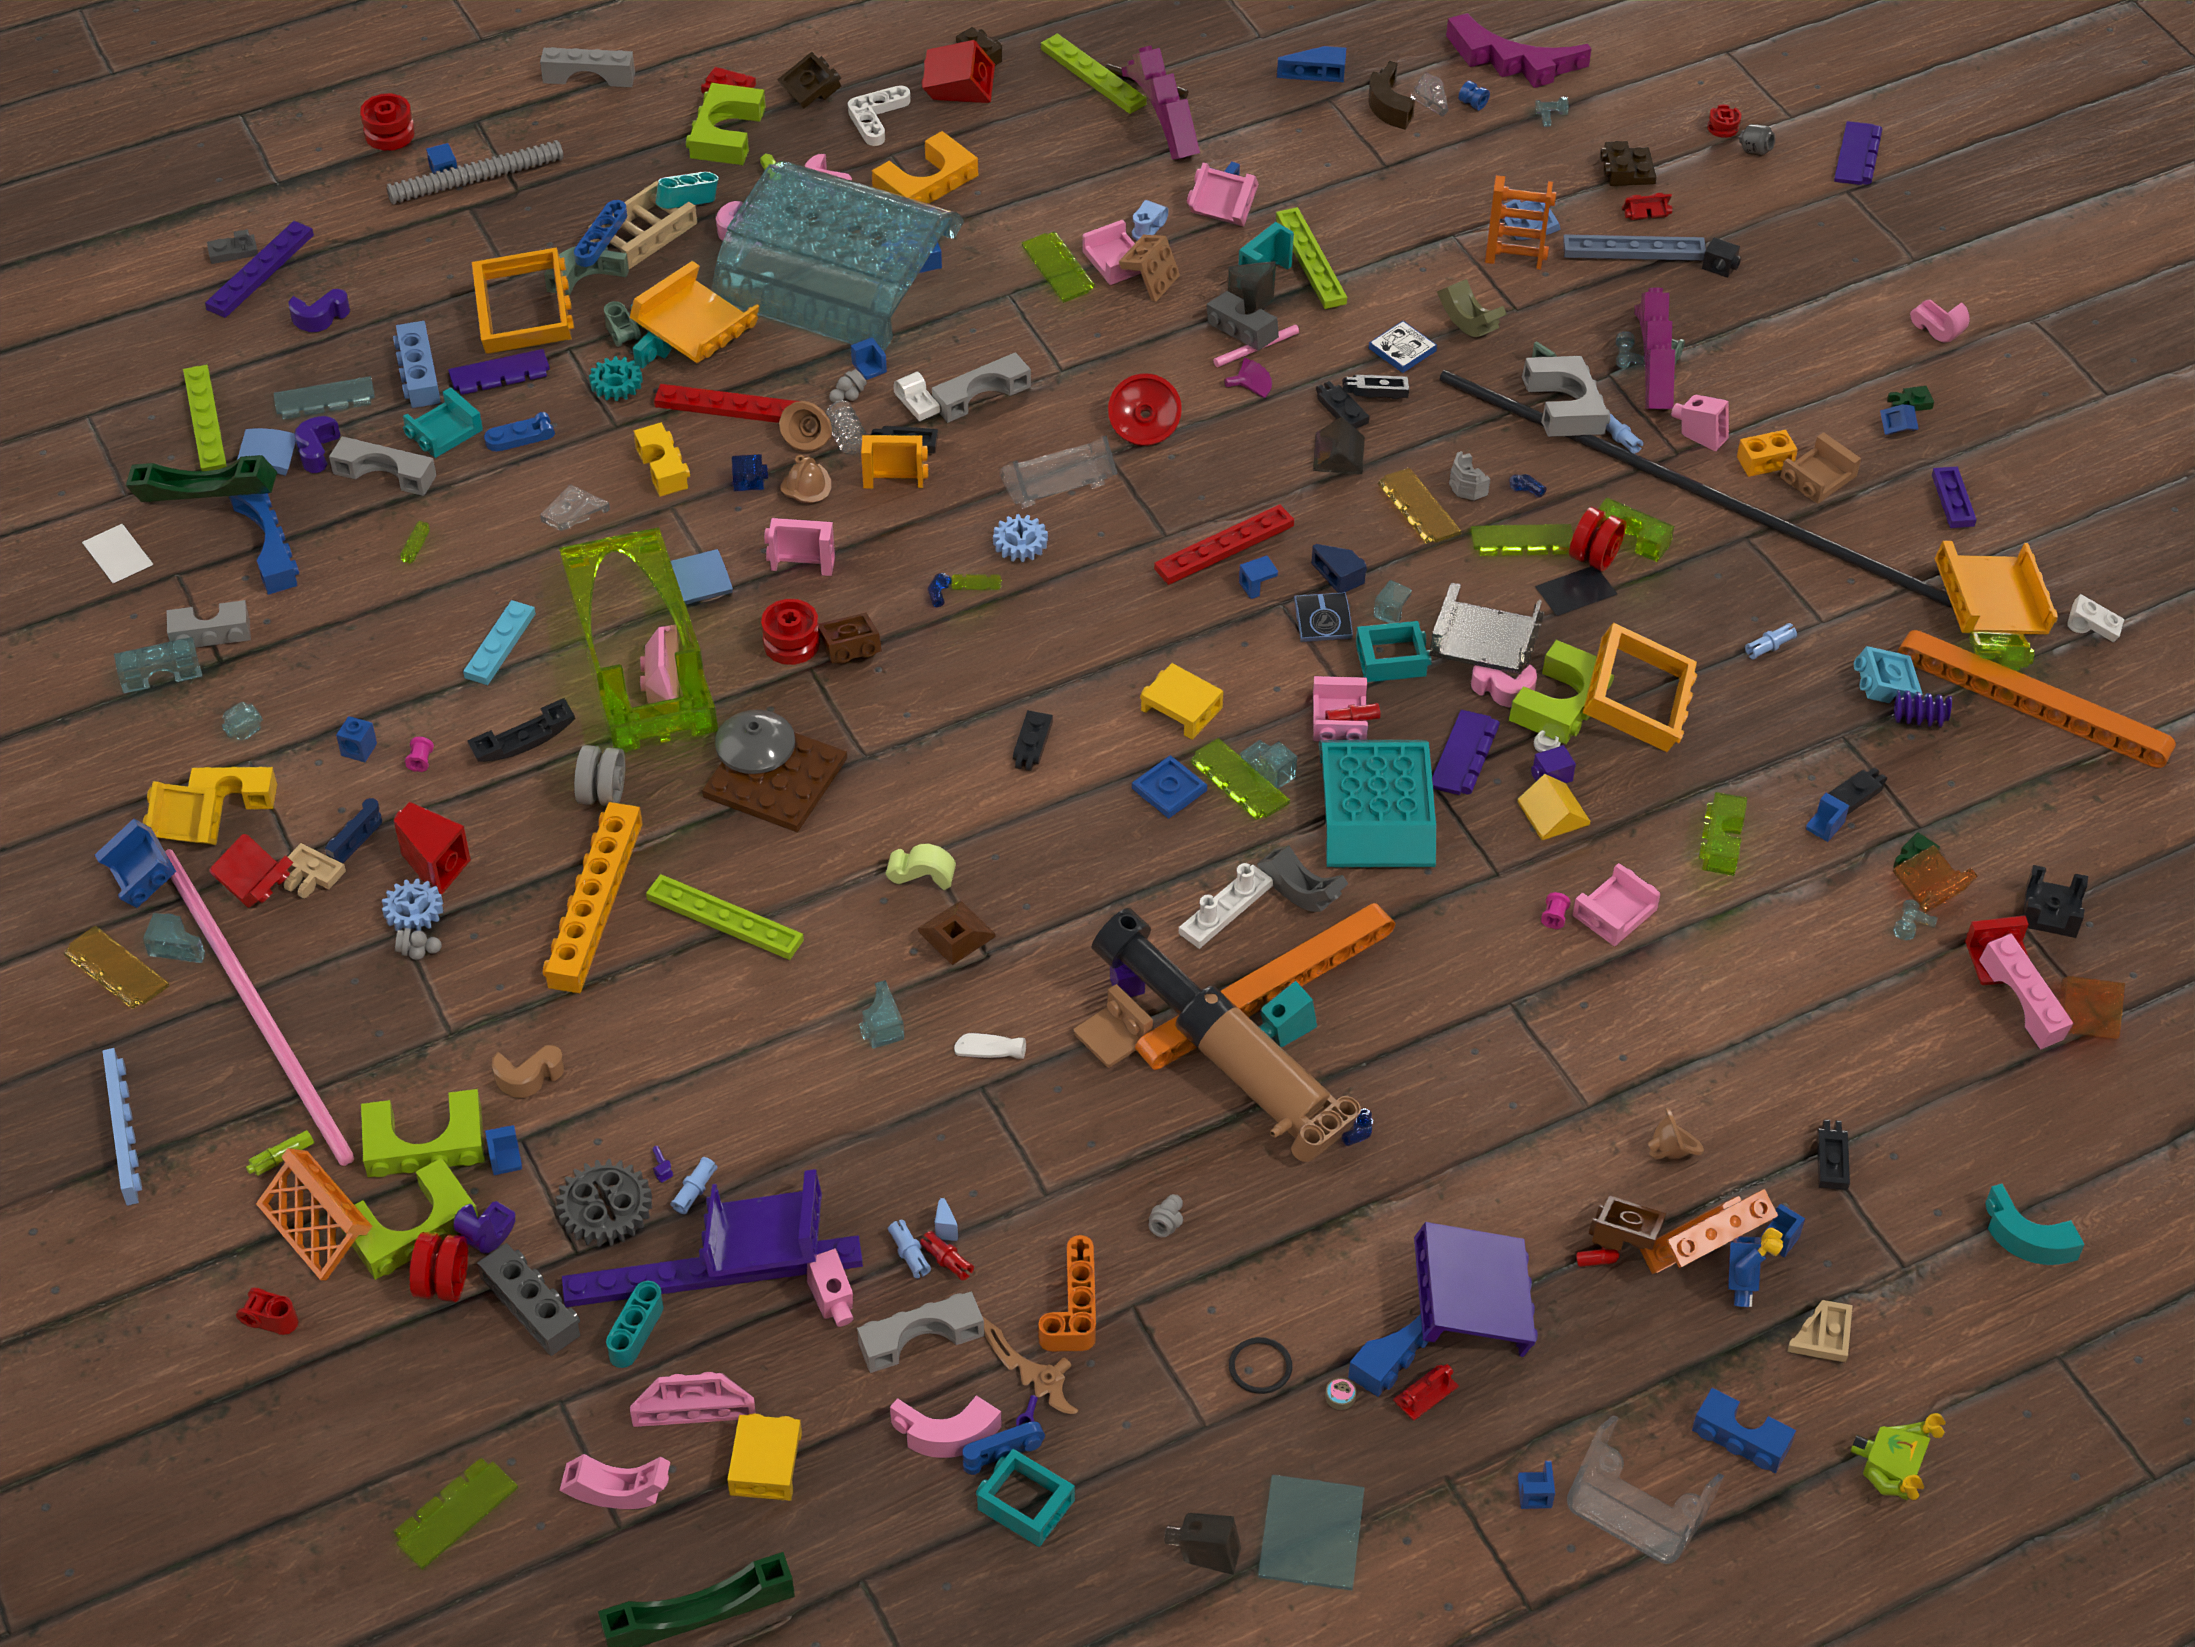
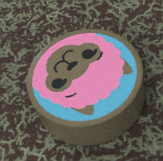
M1345 1378L1333 1379L1326 1387L1325 1398L1327 1403L1337 1410L1350 1408L1356 1400L1355 1385Z

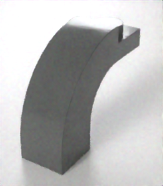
M1290 845L1275 848L1257 863L1260 870L1273 879V887L1281 895L1298 907L1312 912L1323 911L1342 895L1341 890L1348 885L1343 875L1321 878L1311 873L1299 861Z

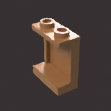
M1823 432L1817 436L1813 449L1794 462L1789 458L1783 462L1780 478L1819 504L1857 476L1861 458Z

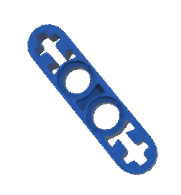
M612 200L600 212L574 249L577 265L581 267L591 266L600 257L627 219V207L623 201ZM605 224H610V225H612V226L606 227V228L601 227L602 225H605ZM593 239H601L599 242H590Z

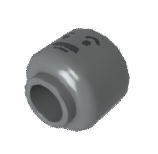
M1749 124L1741 132L1739 142L1746 153L1765 155L1774 147L1775 134L1769 126Z

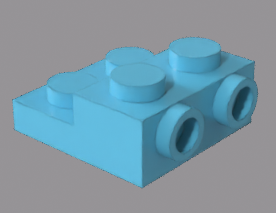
M1866 646L1860 655L1856 657L1854 669L1860 673V689L1866 692L1868 699L1890 703L1896 697L1897 690L1900 691L1901 697L1905 690L1910 691L1911 698L1915 692H1920L1921 696L1923 695L1911 656Z

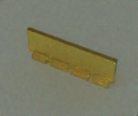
M1410 468L1385 475L1378 482L1380 488L1390 497L1393 504L1425 543L1432 542V540L1436 543L1461 535L1459 527Z
M96 926L69 943V947L64 952L65 957L75 965L80 966L84 972L94 980L99 981L112 994L117 995V998L130 1008H135L140 1003L144 1005L169 987V982Z

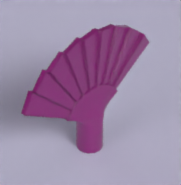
M1245 357L1239 374L1224 379L1226 387L1241 385L1264 399L1272 388V379L1265 367Z

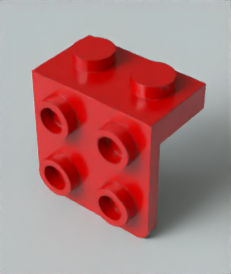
M243 834L210 867V873L247 908H250L257 901L262 904L273 893L270 888L275 882L280 885L291 874L287 869L294 862L286 855L276 862L250 836Z

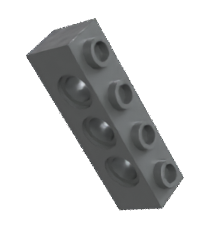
M505 1243L477 1262L482 1281L550 1356H553L580 1337L578 1326L580 1319L577 1313L571 1307L567 1309L562 1304V1299L554 1288L548 1289L544 1284L545 1281L537 1269L531 1270L527 1266L524 1255L518 1249L514 1251Z

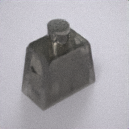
M1188 1513L1185 1515L1182 1527L1168 1525L1165 1530V1544L1180 1546L1183 1560L1186 1563L1234 1575L1241 1551L1234 1516Z

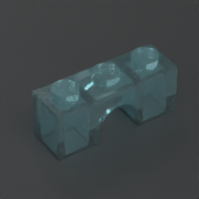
M193 637L114 654L123 693L150 688L148 679L157 671L164 670L173 673L176 682L202 676Z

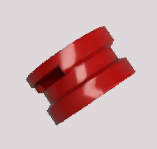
M1726 104L1718 105L1717 108L1713 107L1710 110V120L1707 125L1709 132L1721 138L1736 135L1741 122V112L1736 107L1734 110L1729 108L1730 105Z

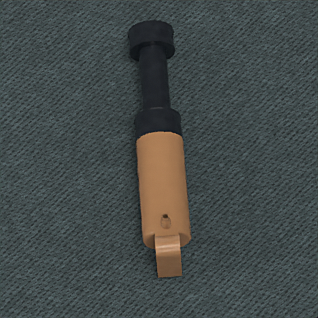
M1131 908L1119 911L1102 927L1093 940L1092 950L1112 969L1125 964L1179 1015L1175 1023L1176 1028L1277 1122L1274 1128L1270 1130V1135L1276 1138L1287 1131L1295 1138L1291 1151L1298 1160L1304 1162L1312 1161L1349 1132L1361 1111L1357 1100L1349 1096H1342L1336 1100L1317 1080L1215 986H1209L1203 990L1200 989L1147 939L1150 935L1151 927Z

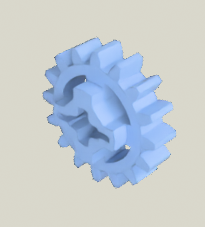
M1019 514L1016 515V519L1008 516L1006 523L999 521V527L994 528L993 545L996 546V552H1002L1003 558L1009 555L1011 556V561L1020 558L1021 562H1024L1025 557L1034 560V554L1042 555V549L1047 548L1048 531H1045L1044 524L1039 525L1038 518L1031 521L1030 515H1027L1024 519Z
M416 879L414 884L404 880V886L395 884V891L387 890V898L382 899L384 918L387 919L389 926H395L396 931L402 928H415L416 931H421L422 926L430 929V921L438 922V914L443 913L442 896L439 894L436 886L431 888L429 881L422 885L419 879Z

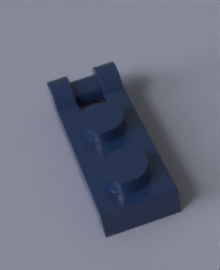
M366 799L362 803L363 809L346 823L344 829L335 838L328 842L325 847L328 857L343 864L382 824V816L379 812L380 807L376 799Z

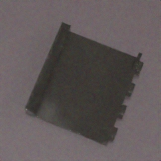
M1451 583L1432 633L1429 656L1521 675L1524 665L1529 666L1536 639H1538L1540 627L1543 624L1545 612L1540 611L1542 601L1538 600L1537 605H1534L1533 617L1461 603L1459 602L1461 584Z

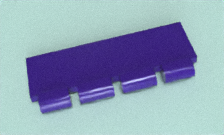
M1847 121L1834 182L1857 185L1872 183L1883 130L1881 126Z
M543 349L448 369L454 390L459 389L461 395L478 392L477 385H481L482 390L501 387V380H505L506 385L524 382L525 375H529L530 380L547 377L546 371L550 370Z
M1465 710L1460 711L1432 777L1433 789L1460 795L1461 792L1463 794L1472 793L1477 777L1481 772L1485 758L1499 728V721L1491 719V716Z

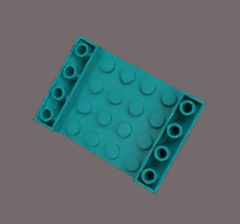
M1319 740L1325 799L1327 867H1436V817L1429 742L1426 740Z

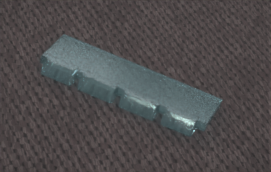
M371 376L274 393L277 414H282L283 420L300 417L299 411L304 410L305 416L325 413L324 406H329V411L331 412L348 409V402H353L354 407L371 405L370 399L375 398Z

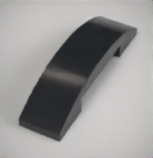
M562 698L540 708L541 716L496 736L490 730L467 740L477 761L488 762L513 757L529 751L559 734L576 719L566 699Z

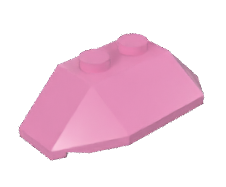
M677 625L658 627L645 645V656L640 657L641 672H645V676H640L641 692L646 691L648 703L672 720H679V640Z
M704 1372L700 1375L685 1376L683 1374H674L670 1377H658L630 1406L633 1427L738 1420L739 1414L756 1413L754 1397L723 1373Z

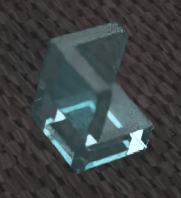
M1390 580L1375 598L1374 617L1389 624L1399 623L1402 606L1411 596L1412 590Z

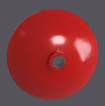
M1148 373L1136 374L1123 380L1112 392L1108 404L1109 420L1114 431L1125 441L1139 446L1155 445L1169 438L1178 427L1182 414L1181 400L1174 386L1166 379ZM1147 411L1150 415L1147 418H1143L1141 413Z

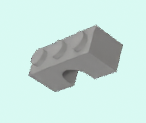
M246 601L219 603V613L210 620L197 619L193 607L167 610V634L172 650L251 640L250 617Z

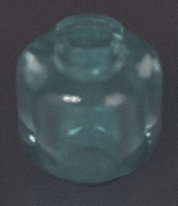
M239 702L223 713L225 723L221 726L229 738L235 736L238 740L244 741L261 730L260 722L263 721V718L253 703L248 705L246 702Z

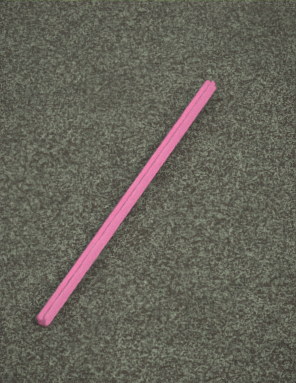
M167 849L165 852L176 870V873L170 878L339 1164L346 1166L348 1163H352L354 1161L353 1152L173 850Z

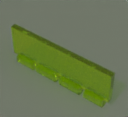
M1051 232L1049 235L1044 233L1022 242V247L1063 303L1089 293V290L1094 288V282L1085 273L1083 267L1064 244L1057 232Z
M1571 524L1471 526L1474 550H1479V556H1497L1498 549H1501L1502 556L1523 555V549H1526L1527 555H1548V548H1552V555L1569 554L1570 543L1573 537Z
M1219 738L1197 750L1195 756L1190 761L1203 774L1207 773V778L1221 790L1225 789L1224 792L1238 805L1243 804L1242 808L1256 820L1261 818L1262 815L1267 818L1290 804L1289 798Z
M479 1458L463 1472L469 1480L468 1483L461 1476H458L440 1491V1495L445 1500L444 1503L434 1496L415 1512L422 1522L418 1523L411 1516L394 1530L395 1535L400 1539L397 1545L422 1570L518 1488V1485L493 1461L488 1465L482 1458Z

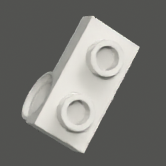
M914 372L894 382L895 395L918 421L940 412L939 403L926 390V383L919 372Z
M2080 594L2072 605L2068 627L2076 633H2086L2091 629L2110 641L2115 642L2120 637L2124 619Z

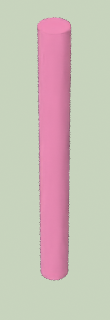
M1293 325L1278 331L1279 338L1265 347L1298 334V326ZM1245 345L1214 358L1213 361L1218 368L1258 350Z

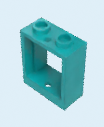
M1418 621L1357 627L1356 648L1363 677L1367 678V682L1425 677L1427 675V666L1431 665L1432 662L1431 652L1425 648L1426 633L1421 631ZM1403 642L1414 643L1416 655L1383 659L1375 658L1372 646Z
M1012 1449L1007 1457L1003 1456L999 1459L990 1479L983 1480L976 1491L978 1510L1040 1547L1075 1501V1485ZM1014 1470L1054 1493L1034 1520L994 1496Z

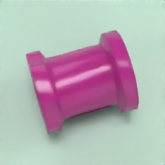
M414 737L410 741V754L405 758L406 767L415 772H424L429 767L428 757L433 752L434 744L425 737Z
M1558 892L1550 893L1546 897L1547 907L1546 911L1542 913L1541 922L1548 928L1561 929L1565 924V911L1569 909L1571 902L1565 894Z

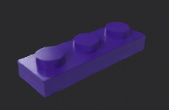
M1958 466L1933 468L1932 478L1949 527H1975L1977 519Z

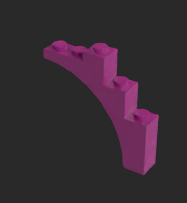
M1468 13L1448 18L1446 36L1469 67L1490 62L1501 77L1522 72L1533 88L1554 83L1556 75L1589 67L1592 49L1588 44L1558 48L1525 45L1504 39L1488 31Z
M1152 45L1138 48L1139 53L1132 55L1133 60L1127 61L1128 66L1121 67L1123 77H1130L1135 80L1148 96L1162 125L1172 160L1200 153L1188 100H1180L1174 73L1166 75L1160 48L1152 49Z
M1648 288V292L1642 293L1641 303L1634 305V315L1639 319L1644 344L1645 409H1673L1675 349H1671L1672 321H1669V293L1663 292V288Z

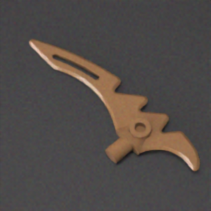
M983 1317L984 1334L988 1342L1009 1370L1019 1366L1022 1384L1028 1385L1031 1381H1034L1036 1397H1042L1046 1393H1050L1049 1404L1052 1407L1068 1414L1077 1413L1078 1409L1066 1401L1062 1392L1065 1380L1063 1374L1071 1367V1363L1066 1358H1062L1055 1366L1049 1364L1047 1366L1024 1358L1007 1343L1002 1331ZM991 1331L995 1332L998 1340L1010 1356H1007L1000 1348Z

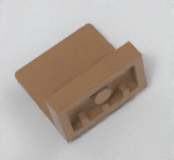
M1143 234L1119 260L1121 269L1141 271L1151 301L1156 302L1180 276L1166 236Z
M1116 984L1108 989L1107 1007L1074 1028V1035L1106 1067L1110 1068L1136 1051L1135 1046L1138 1040L1153 1030V1019Z

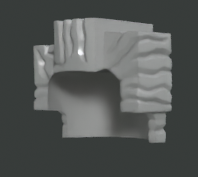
M1460 451L1456 455L1450 474L1449 485L1452 487L1453 492L1460 498L1470 500L1487 496L1490 478L1485 476L1479 468L1474 469L1472 467V456L1470 453L1463 455V452Z

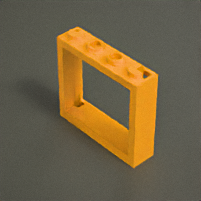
M557 247L472 262L481 341L486 354L572 339L570 329H574L572 315H568V310L572 309L570 296L565 294V290H569L567 276H563L562 272L566 270V263L564 258H560ZM554 269L561 323L493 334L487 280Z
M1613 622L1602 636L1582 713L1668 752L1675 742L1680 743L1684 734V730L1681 729L1688 717L1686 707L1693 696V692L1690 690L1697 678V673H1695L1697 662ZM1617 649L1679 678L1668 726L1605 697Z

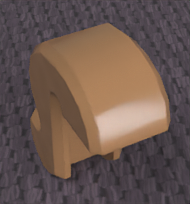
M553 1045L543 1046L517 1068L499 1052L492 1058V1071L496 1085L502 1092L518 1098H526L535 1094L541 1089L545 1077H550L551 1081H556L562 1076L565 1069L561 1050Z

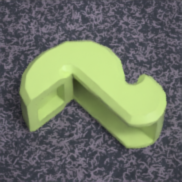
M919 844L912 848L910 854L904 853L902 849L893 851L889 858L886 876L892 882L902 884L930 874L933 881L943 890L951 887L956 863L953 857L941 847L932 844Z

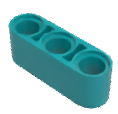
M699 172L661 178L658 181L655 203L659 207L671 209L682 207L688 202L694 205L713 202L716 196L718 176L711 172Z
M643 1281L636 1286L608 1334L606 1343L609 1359L615 1367L625 1368L633 1364L661 1316L664 1307L661 1289L657 1283ZM620 1347H626L625 1349L617 1350Z

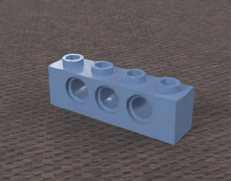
M425 321L396 325L397 335L393 336L395 350H401L396 352L398 366H404V368H399L402 383L407 382V384L402 385L405 399L410 398L412 408L440 404L441 401Z

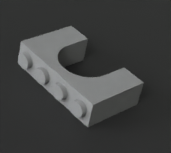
M1582 356L1526 358L1522 379L1528 392L1558 391L1567 393L1577 399L1545 403L1541 422L1548 437L1605 434L1606 425L1610 423V411L1606 409L1603 403V396L1599 394L1596 381L1592 379L1589 367L1585 364Z

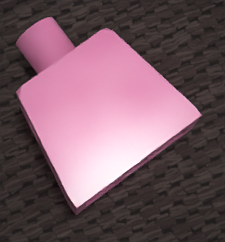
M1694 395L1685 405L1679 403L1674 405L1671 415L1676 419L1682 420V434L1685 437L1713 451H1717L1729 438V401Z
M836 1248L818 1254L816 1262L807 1263L808 1285L823 1318L833 1317L838 1327L845 1326L854 1320L850 1311L853 1305L852 1289Z

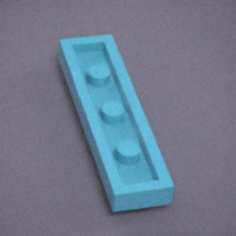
M511 600L464 669L465 679L485 685L490 683L535 616V607Z

